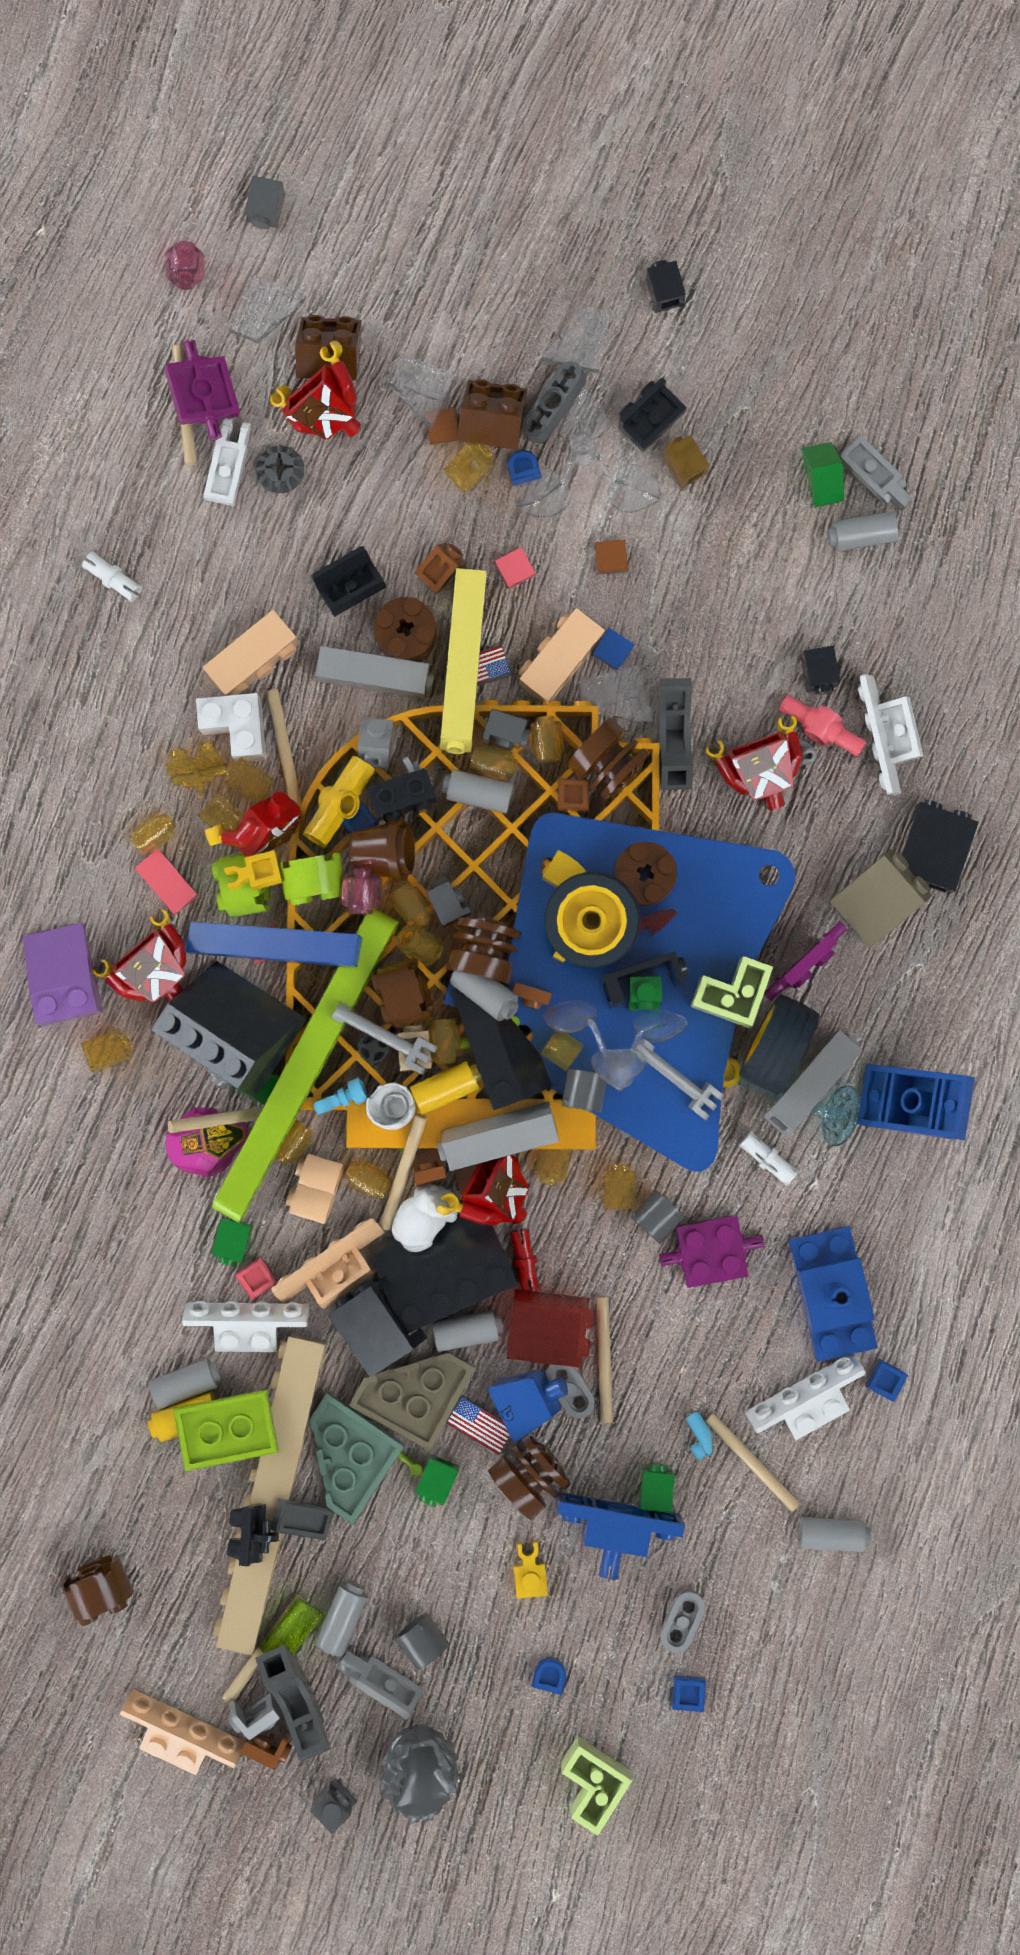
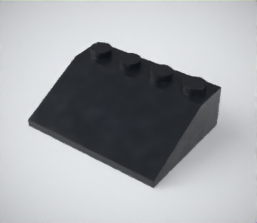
M216 961L167 1004L151 1030L237 1089L256 1098L307 1019Z
M458 1213L457 1219L454 1222H446L445 1226L437 1233L431 1247L420 1252H409L394 1236L368 1247L379 1278L381 1279L386 1276L389 1280L382 1286L395 1317L407 1334L518 1285V1281L494 1226L478 1224L459 1217L460 1213Z

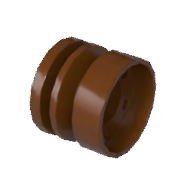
M611 717L594 731L566 765L580 779L594 772L597 776L590 787L593 791L605 782L607 786L599 796L604 801L621 792L641 771L644 761L650 754L643 748L632 757L630 754L638 744L636 740L629 742L624 747L619 745L626 731Z
M458 917L457 926L469 930V934L454 933V939L465 943L466 948L465 950H450L446 970L475 974L498 980L504 985H509L514 964L501 957L502 953H517L518 947L505 943V940L520 941L521 932L512 929L505 923L492 919Z
M527 1434L522 1438V1441L529 1452L526 1453L516 1444L513 1447V1451L519 1461L514 1464L511 1460L502 1456L488 1469V1473L510 1502L527 1519L532 1520L546 1508V1503L540 1494L543 1490L557 1498L559 1492L552 1482L555 1481L565 1490L571 1485V1482L567 1478L563 1466L544 1444L539 1443Z

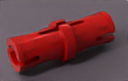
M529 1228L520 1229L522 1242L520 1241L519 1231L514 1230L510 1232L515 1259L512 1261L513 1266L517 1267L521 1294L530 1293L528 1280L530 1281L532 1292L540 1290L535 1268L537 1256L533 1255Z

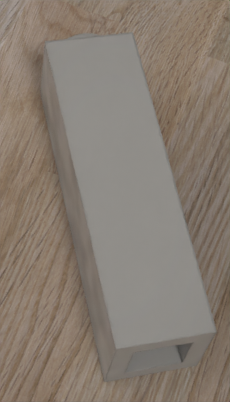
M320 646L315 677L318 682L425 700L426 692H432L435 674L430 673V666L427 663Z
M841 1030L836 1032L763 1117L786 1137L794 1132L863 1051L858 1046L857 1040Z
M545 1102L442 1130L441 1143H437V1148L441 1161L447 1160L450 1171L556 1143L559 1142V1137L550 1103Z

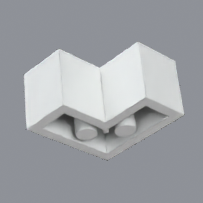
M257 693L196 698L198 729L203 735L230 733L231 756L236 763L266 760L262 703Z

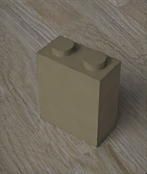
M892 849L830 901L870 948L926 903L932 896L929 893L928 884L920 876L915 877L908 869L909 864L900 853H894Z

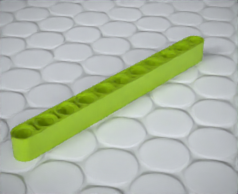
M373 907L367 912L356 933L362 937L358 967L338 966L217 1194L212 1209L238 1223L245 1216L346 1025V1022L341 1024L332 1019L333 1013L339 1002L350 1006V1010L353 1012L397 929L398 920Z

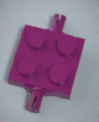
M193 339L191 341L186 340L183 342L187 358L181 362L168 363L164 368L179 424L205 423L209 439L218 440L222 438L218 421L225 418L238 417L240 413L224 356L213 358L199 356L196 341Z
M838 921L780 978L777 977L775 979L776 981L765 990V997L772 1002L783 990H787L791 986L796 989L804 984L813 975L809 970L814 965L816 968L823 966L835 954L832 948L837 944L836 941L848 931L847 927L841 921Z
M735 1214L677 1225V1251L659 1254L661 1267L679 1263L684 1271L686 1286L691 1288L749 1277L746 1265L747 1250L765 1248V1243L763 1242V1235L744 1238L740 1232L738 1216Z

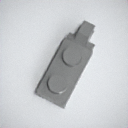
M859 435L839 454L842 464L886 505L891 501L902 512L913 500L903 489L907 485L902 479L903 475L862 435Z
M347 1650L337 1666L339 1671L350 1677L349 1681L355 1684V1687L405 1719L411 1716L424 1691L423 1688L373 1656L370 1658L365 1656L359 1658Z

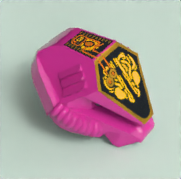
M194 1107L180 1119L222 1112L211 1107ZM243 1122L176 1133L168 1131L165 1147L167 1156L174 1166L182 1171L210 1178L224 1171L232 1163V1157L237 1151L242 1149L250 1133L248 1124Z

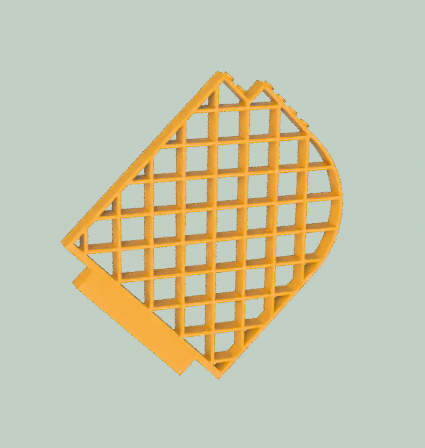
M485 700L482 701V705H475L474 725L476 724L483 732L487 722L482 717H489L492 709L515 717H544L531 730L527 747L551 725L577 751L583 742L558 717L591 718V735L598 728V706H591L589 701H575L573 706H561L560 701H549L548 703L544 701L543 705H530V701L517 700L513 701L512 705H500V701ZM444 705L413 709L384 719L393 720V728L402 725L430 753L419 764L421 769L425 768L428 771L438 761L450 774H452L453 769L458 770L444 755L447 751L440 750V745L436 747L412 723L418 720L443 717ZM360 733L333 755L323 766L308 789L300 806L302 817L299 819L295 834L291 837L289 861L299 859L300 849L308 857L316 856L302 842L306 821L319 792L321 793L325 788L324 785L330 776L351 754L355 752L358 755ZM636 738L634 740L638 744L631 754H637L644 748L651 754V764L621 792H618L619 795L594 820L604 821L626 800L650 824V829L659 831V743H652L651 738ZM622 740L619 742V745H621L622 747L628 744L622 743ZM514 747L512 751L501 749L506 755L484 777L495 779L514 762L543 794L513 824L501 812L486 809L505 831L475 861L443 831L468 806L467 804L457 802L437 823L425 812L416 814L430 829L415 843V856L438 836L468 867L450 884L451 887L458 886L460 888L475 874L506 905L492 919L499 922L511 911L516 915L520 892L511 900L480 867L511 837L527 851L529 840L519 829L549 800L558 806V780L550 786L520 756L526 749L522 747L520 749ZM374 768V773L383 782L392 779L382 768ZM568 769L560 778L571 779L575 773ZM651 775L649 810L633 792ZM373 809V810L371 811V813H372V814L374 815V817L377 819L376 814H375V811H374V809ZM562 811L565 815L581 817L576 811ZM347 834L328 853L330 854V860H333L332 853L340 852L342 854L349 848L350 834ZM547 858L541 864L544 868L541 871L542 874L545 873L551 863ZM408 875L406 881L430 905L397 937L393 935L390 940L391 943L387 946L376 969L398 948L408 959L416 958L419 963L416 967L429 979L427 982L429 992L436 986L446 996L447 988L440 981L450 972L446 970L447 964L433 975L403 944L435 912L427 896V890L412 875ZM381 876L370 887V894L368 896L362 895L360 898L354 893L350 894L352 891L349 888L345 889L344 894L354 904L325 932L337 933L360 910L366 915L369 909L365 905L392 878ZM288 900L287 929L297 930L298 922L305 930L314 931L298 915V905L291 906L290 900ZM457 922L451 924L458 933L469 934L465 929L458 927ZM287 962L286 1006L296 1012L297 999L313 1015L316 1010L315 1007L296 989L297 971L306 963ZM367 985L364 991L379 1006L384 1005V1001ZM385 1023L382 1026L387 1031L394 1027L391 1023ZM463 1024L436 1049L435 1053L431 1052L432 1064L435 1062L443 1071L449 1068L439 1057L465 1032ZM307 1025L296 1035L287 1049L285 1066ZM532 1032L526 1037L529 1041L532 1040ZM340 1035L337 1041L352 1057L320 1088L314 1084L311 1089L313 1097H307L301 1110H315L313 1103L323 1099L324 1094L357 1062L380 1085L388 1084V1082L360 1056L359 1051ZM414 1071L401 1085L408 1088L421 1074ZM482 1080L478 1084L479 1090L468 1094L467 1099H457L424 1114L427 1116V1121L418 1148H437V1143H441L442 1130L549 1102L557 1126L559 1142L534 1149L596 1150V1115L587 1110L562 1106L563 1100L553 1099V1095L556 1093L553 1089L549 1092L547 1090L540 1092L544 1099H524L493 1110L490 1099H476V1096L485 1088ZM352 1100L348 1106L340 1105L331 1109L347 1110L346 1148H405L415 1114H421L416 1103L415 1114L407 1125L397 1130H385L375 1125L368 1117L366 1102L356 1105L354 1100Z

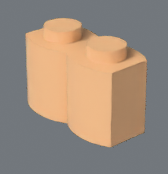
M307 1154L306 1159L300 1158L295 1172V1176L300 1177L296 1189L291 1187L286 1201V1205L290 1206L289 1213L327 1224L345 1165L312 1154Z

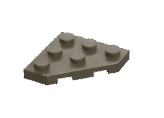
M446 1352L385 1370L371 1377L365 1376L349 1406L431 1451L474 1372L475 1366L450 1352Z

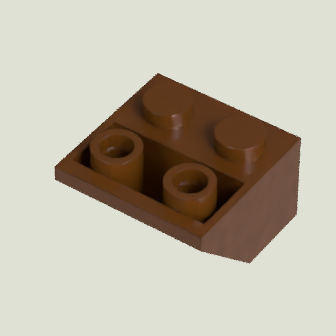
M320 315L302 317L295 342L296 378L309 379L325 364L330 367L331 362L321 358L320 350L326 346L329 353L333 356L334 351L330 342L337 341L342 346V354L339 360L344 361L352 381H357L362 320H354L348 316L338 317L337 319L324 318Z
M484 379L468 380L460 410L457 441L517 450L528 389L520 388L516 384H492Z

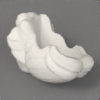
M429 1184L418 1186L414 1191V1196L406 1199L400 1205L393 1221L392 1233L394 1238L401 1242L406 1250L409 1252H420L431 1247L432 1241L445 1226V1223L454 1222L457 1219V1212L453 1211L449 1215L444 1216L436 1210L440 1205L450 1208L449 1203L440 1198L448 1193L453 1194L451 1190L445 1189L442 1185Z

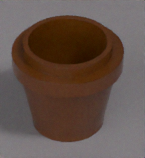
M391 819L387 824L352 831L349 842V856L353 871L355 873L390 877L393 881H406L408 875L413 873L415 865V842L411 826L406 825L404 819Z

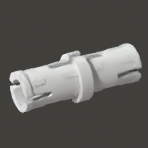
M94 551L86 556L93 563L84 560L82 567L101 579L105 587H112L130 602L137 599L138 596L132 591L141 593L142 586L124 575L120 567L110 565Z
M752 1131L739 1144L740 1148L759 1162L758 1166L763 1170L766 1168L785 1186L799 1172L778 1155L779 1151L775 1147L771 1149Z

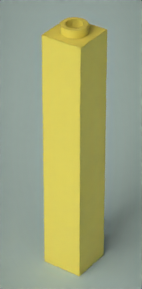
M456 568L440 750H446L451 754L471 752L487 572L483 570Z

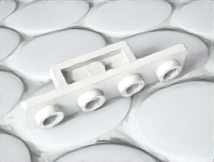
M864 674L860 676L861 684L858 685V691L861 700L866 703L868 711L865 714L867 728L873 732L875 743L872 744V751L875 759L880 762L882 771L879 773L880 785L884 791L886 790L888 795L901 794L895 764L923 757L910 697L906 696L880 704L874 676Z
M233 1301L225 1303L188 1302L185 1304L182 1324L184 1326H213L215 1352H277V1327H306L309 1317V1304H299L296 1302L287 1304L267 1302L237 1303Z
M854 1354L847 1355L791 1387L785 1388L782 1392L764 1402L758 1403L753 1408L747 1410L745 1414L756 1433H760L785 1420L794 1439L798 1440L850 1411L840 1388L865 1375L866 1372Z

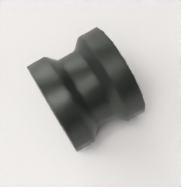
M365 1034L360 1039L358 1051L365 1061L371 1064H379L388 1058L390 1046Z

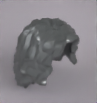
M425 1724L404 1728L396 1736H393L390 1739V1744L384 1758L380 1761L384 1765L383 1775L380 1778L381 1784L385 1786L383 1794L390 1801V1805L395 1807L396 1812H401L405 1818H409L411 1824L417 1823L421 1819L424 1822L432 1821L434 1815H438L443 1809V1805L450 1800V1794L456 1793V1783L461 1776L457 1770L456 1761L459 1756L453 1750L454 1744L444 1739L441 1732Z

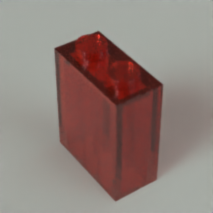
M515 1289L507 1359L581 1368L582 1358L589 1357L591 1339L585 1338L586 1328L592 1329L594 1321V1310L589 1309V1298Z

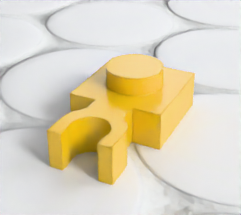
M275 850L245 857L246 867L238 868L237 866L224 868L227 876L238 874V879L235 882L227 883L230 891L239 889L248 882H250L252 890L283 883Z
M537 1540L533 1541L534 1550L530 1554L522 1551V1542H517L518 1555L523 1560V1564L514 1565L517 1599L548 1596L545 1562L535 1563L538 1555Z

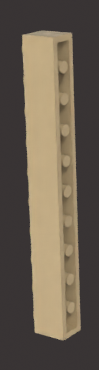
M294 1334L289 1335L287 1341L282 1340L278 1358L283 1359L280 1371L275 1370L271 1383V1389L276 1390L274 1400L270 1402L279 1452L260 1456L259 1464L253 1463L249 1481L254 1482L252 1494L246 1493L243 1507L257 1503L266 1504L265 1520H271V1523L278 1499L291 1500L327 1346L325 1341ZM240 1527L237 1529L236 1538H241ZM279 1533V1541L270 1542L269 1553H263V1561L260 1563H252L248 1567L239 1566V1560L231 1557L227 1574L233 1576L230 1587H224L220 1605L225 1606L223 1618H217L213 1636L218 1637L217 1648L253 1656L257 1648L283 1536L282 1533Z

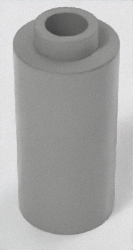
M894 511L832 521V528H827L829 546H834L838 552L897 542L898 524Z
M453 769L451 775H445L442 792L447 793L446 800L507 814L514 783Z
M460 971L453 972L450 979L451 985L497 1021L508 1020L516 1013L518 1009V996L498 980Z
M494 1310L432 1322L438 1352L498 1341V1334L504 1333L501 1314L495 1315Z
M209 1358L149 1380V1388L156 1407L161 1410L218 1388V1381L222 1380V1374L217 1362L211 1363Z
M800 1517L798 1530L799 1548L863 1553L865 1546H870L871 1530L870 1527H865L863 1520Z
M348 1581L346 1585H339L314 1643L316 1647L328 1654L343 1657L368 1599V1596L364 1593L365 1588L352 1581Z

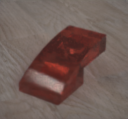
M668 909L640 919L639 932L645 928L653 937L677 915V912L674 909Z

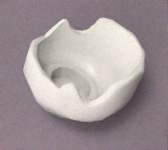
M395 1082L379 1085L366 1100L367 1115L375 1125L385 1130H397L407 1125L414 1116L416 1101L406 1086Z

